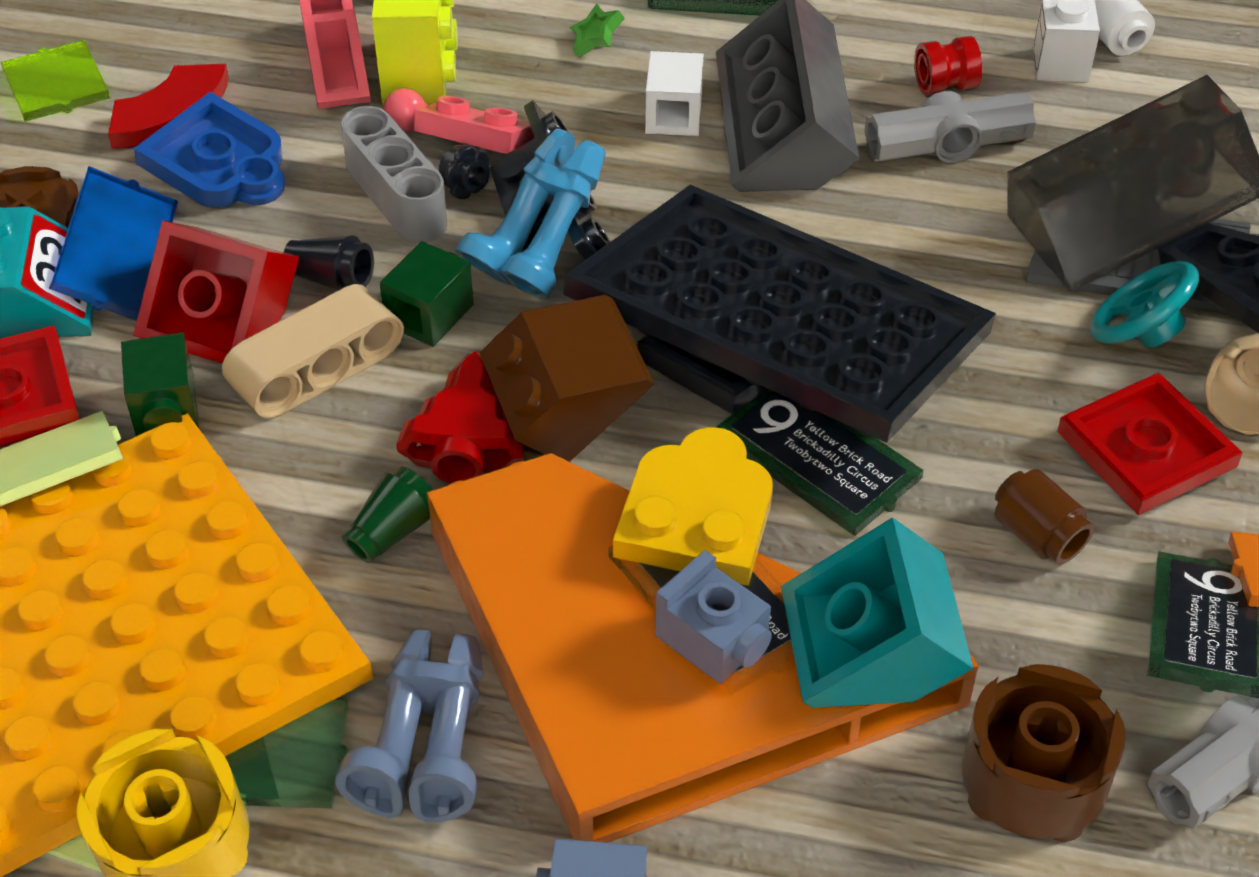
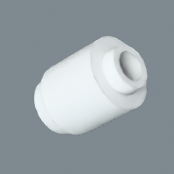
M1095 0L1100 28L1099 38L1112 53L1120 56L1129 55L1142 49L1148 43L1155 29V20L1138 0Z

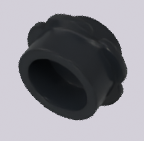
M457 145L450 148L442 157L439 173L444 180V185L450 188L451 195L458 199H466L471 193L480 192L488 183L490 160L487 153L481 148L475 150L471 145Z

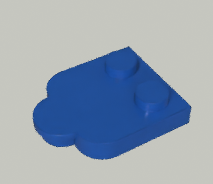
M212 92L206 94L134 148L136 165L204 206L225 207L237 201L249 205H264L278 199L285 188L284 174L279 168L282 162V146L279 134L273 128Z

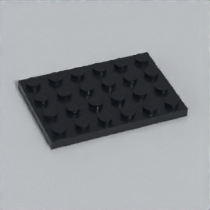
M691 184L565 274L563 295L576 301L607 295L614 299L625 323L637 328L642 334L661 339L689 352L696 359L711 362L743 377L753 385L768 388L796 401L805 409L818 411L853 427L855 431L862 435L875 437L885 443L902 428L991 333L996 313Z

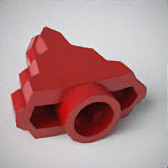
M474 351L473 353H468L450 371L444 390L425 399L419 415L405 420L396 443V449L398 453L408 457L415 465L431 468L433 474L440 480L451 484L456 481H465L480 476L482 472L490 473L506 468L513 463L523 461L524 444L514 439L481 355Z

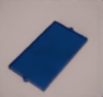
M88 166L49 289L89 303L92 309L100 311L103 308L137 321L162 220L173 222L178 201L141 187L139 182L134 179L126 181Z

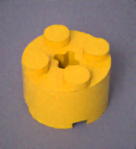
M151 729L126 737L99 757L91 768L94 776L89 782L84 796L80 791L76 811L81 834L104 877H232L243 869L248 858V815L228 761L211 741L198 735V740L176 736L173 729Z

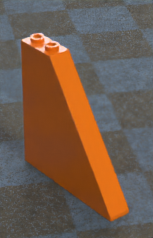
M552 453L528 461L516 462L506 468L465 481H456L446 487L427 492L434 540L574 840L609 843L970 705L979 667L971 654L974 669L915 702L812 708L803 703L791 640L761 657L751 667H744L739 671H735L722 684H719L655 636L656 592L661 589L660 586L639 563L613 557V538L630 491ZM759 552L753 568L755 575L783 604L781 586L801 574Z

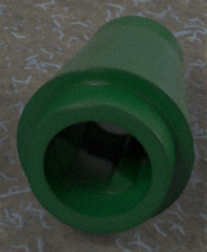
M400 466L393 474L384 473L350 524V528L342 535V540L357 557L366 563H371L378 555L386 552L430 520L427 492L433 491V489L416 472L404 466Z

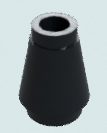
M353 235L290 240L284 249L285 253L299 257L295 275L337 291L353 284L366 287L373 275L374 254L369 244L362 243L358 237Z

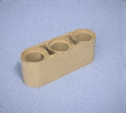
M353 284L342 288L237 344L224 359L222 375L229 385L259 416L275 418L386 358L400 344L404 333V326L402 321L366 287Z

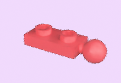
M401 88L388 95L383 110L391 116L404 132L414 130L504 154L519 149L535 138L530 123L517 119L518 113L516 111L497 107L487 108L485 111L470 108V101L461 97L441 96L437 98V103L428 105L425 104L421 95L416 91Z

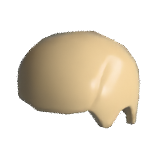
M1259 333L1233 339L1222 347L1212 361L1204 385L1209 412L1223 427L1245 435L1259 434Z

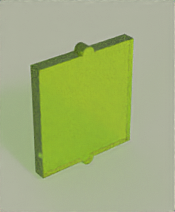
M85 40L51 49L40 48L36 53L0 62L24 122L59 112L71 113L74 108L110 99L108 88Z

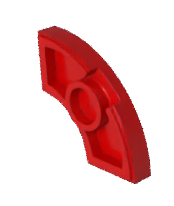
M174 65L168 78L155 89L136 97L114 100L108 131L111 148L121 149L138 146L209 92L222 98L229 81L227 65Z

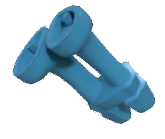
M557 128L534 152L535 157L523 168L525 174L516 197L497 230L490 236L468 232L461 238L455 249V252L461 258L470 261L471 265L505 284L509 285L511 282L515 287L528 295L544 300L549 298L555 287L556 276L554 267L570 224L580 207H589L591 190L596 189L606 155L605 150L600 145L590 140L581 142L575 149L573 134ZM549 196L553 197V201L528 248L521 252L541 208Z

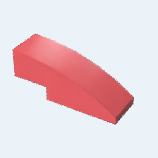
M299 0L318 109L371 102L352 0Z

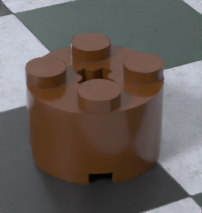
M1034 664L1020 667L1015 676L1006 678L998 683V677L985 686L977 699L962 760V775L968 792V803L971 810L978 817L987 821H993L1000 827L1015 834L1030 838L1054 839L1060 842L1072 841L1082 835L1084 828L1098 817L1106 803L1125 748L1124 722L1117 709L1115 715L1112 713L1110 708L1100 698L1102 690L1087 677L1054 665Z

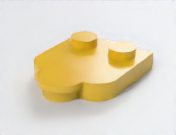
M707 427L693 431L684 438L680 446L664 445L650 450L639 463L613 538V557L681 571L706 550L716 557L715 567L739 584L749 586L771 507L773 482L769 472L759 463L746 459L747 451L745 444L736 434L717 427Z

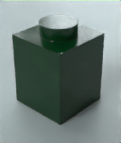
M421 241L380 281L382 303L402 321L404 326L403 334L432 347L474 305L470 261L424 241Z
M184 332L121 342L124 396L135 435L138 436L166 423L182 422V415L187 413L199 428L194 373Z

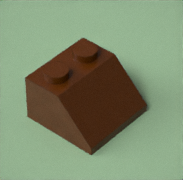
M607 295L521 312L479 352L514 439L545 455L552 453L569 462L655 384L614 299Z

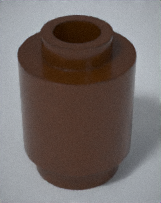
M1033 469L1025 474L1022 471L1013 473L1000 485L995 494V500L998 502L994 513L995 518L1041 559L1051 558L1058 565L1065 564L1081 552L1094 533V525L1086 519L1087 510L1040 469Z

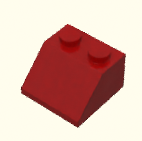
M162 220L133 336L143 339L184 332L189 354L223 364L226 355L233 347L278 323L285 314L299 257L199 227Z

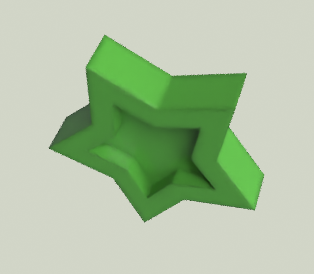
M596 4L585 19L569 27L577 36L573 50L579 58L595 47H610L613 31L625 19L620 11L604 12Z

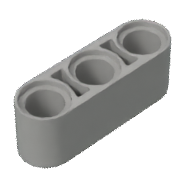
M361 106L346 112L341 118L340 125L346 167L349 174L403 238L412 242H429L441 237L447 230V212L444 180L439 171L383 109L374 106Z

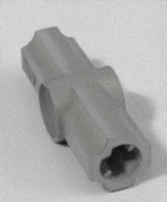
M942 91L926 99L919 108L872 114V116L866 117L864 132L867 140V151L873 162L936 153L939 159L946 163L965 161L973 156L980 146L1032 138L1036 127L1033 110L1034 103L1027 92L963 101L961 96L953 91Z
M1259 692L1249 700L1238 695L1225 702L1207 720L1194 741L1152 771L1147 786L1154 795L1157 809L1174 825L1185 824L1195 829L1215 812L1224 808L1246 788H1249L1254 793L1259 792Z

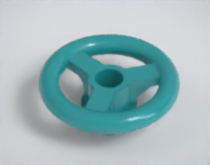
M1184 261L1170 262L1154 267L1131 279L1111 294L1097 309L1090 323L1091 335L1095 340L1104 344L1120 343L1138 337L1146 348L1156 347L1169 341L1186 324V319L1179 309L1190 299L1198 286L1199 273L1197 268L1193 264ZM1121 314L1127 317L1126 322L1109 326L1115 315Z

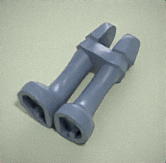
M422 629L411 631L399 652L391 661L393 671L385 680L389 693L384 720L376 746L351 749L339 764L336 775V787L344 798L355 806L374 815L393 818L398 817L402 813L408 787V770L420 714L424 713L434 715L424 758L416 766L409 786V802L412 813L417 819L425 822H444L459 818L472 809L477 790L476 777L469 764L461 760V752L467 716L471 713L479 697L477 683L484 675L481 652L475 636L456 633L450 648L448 663L430 661L431 632Z

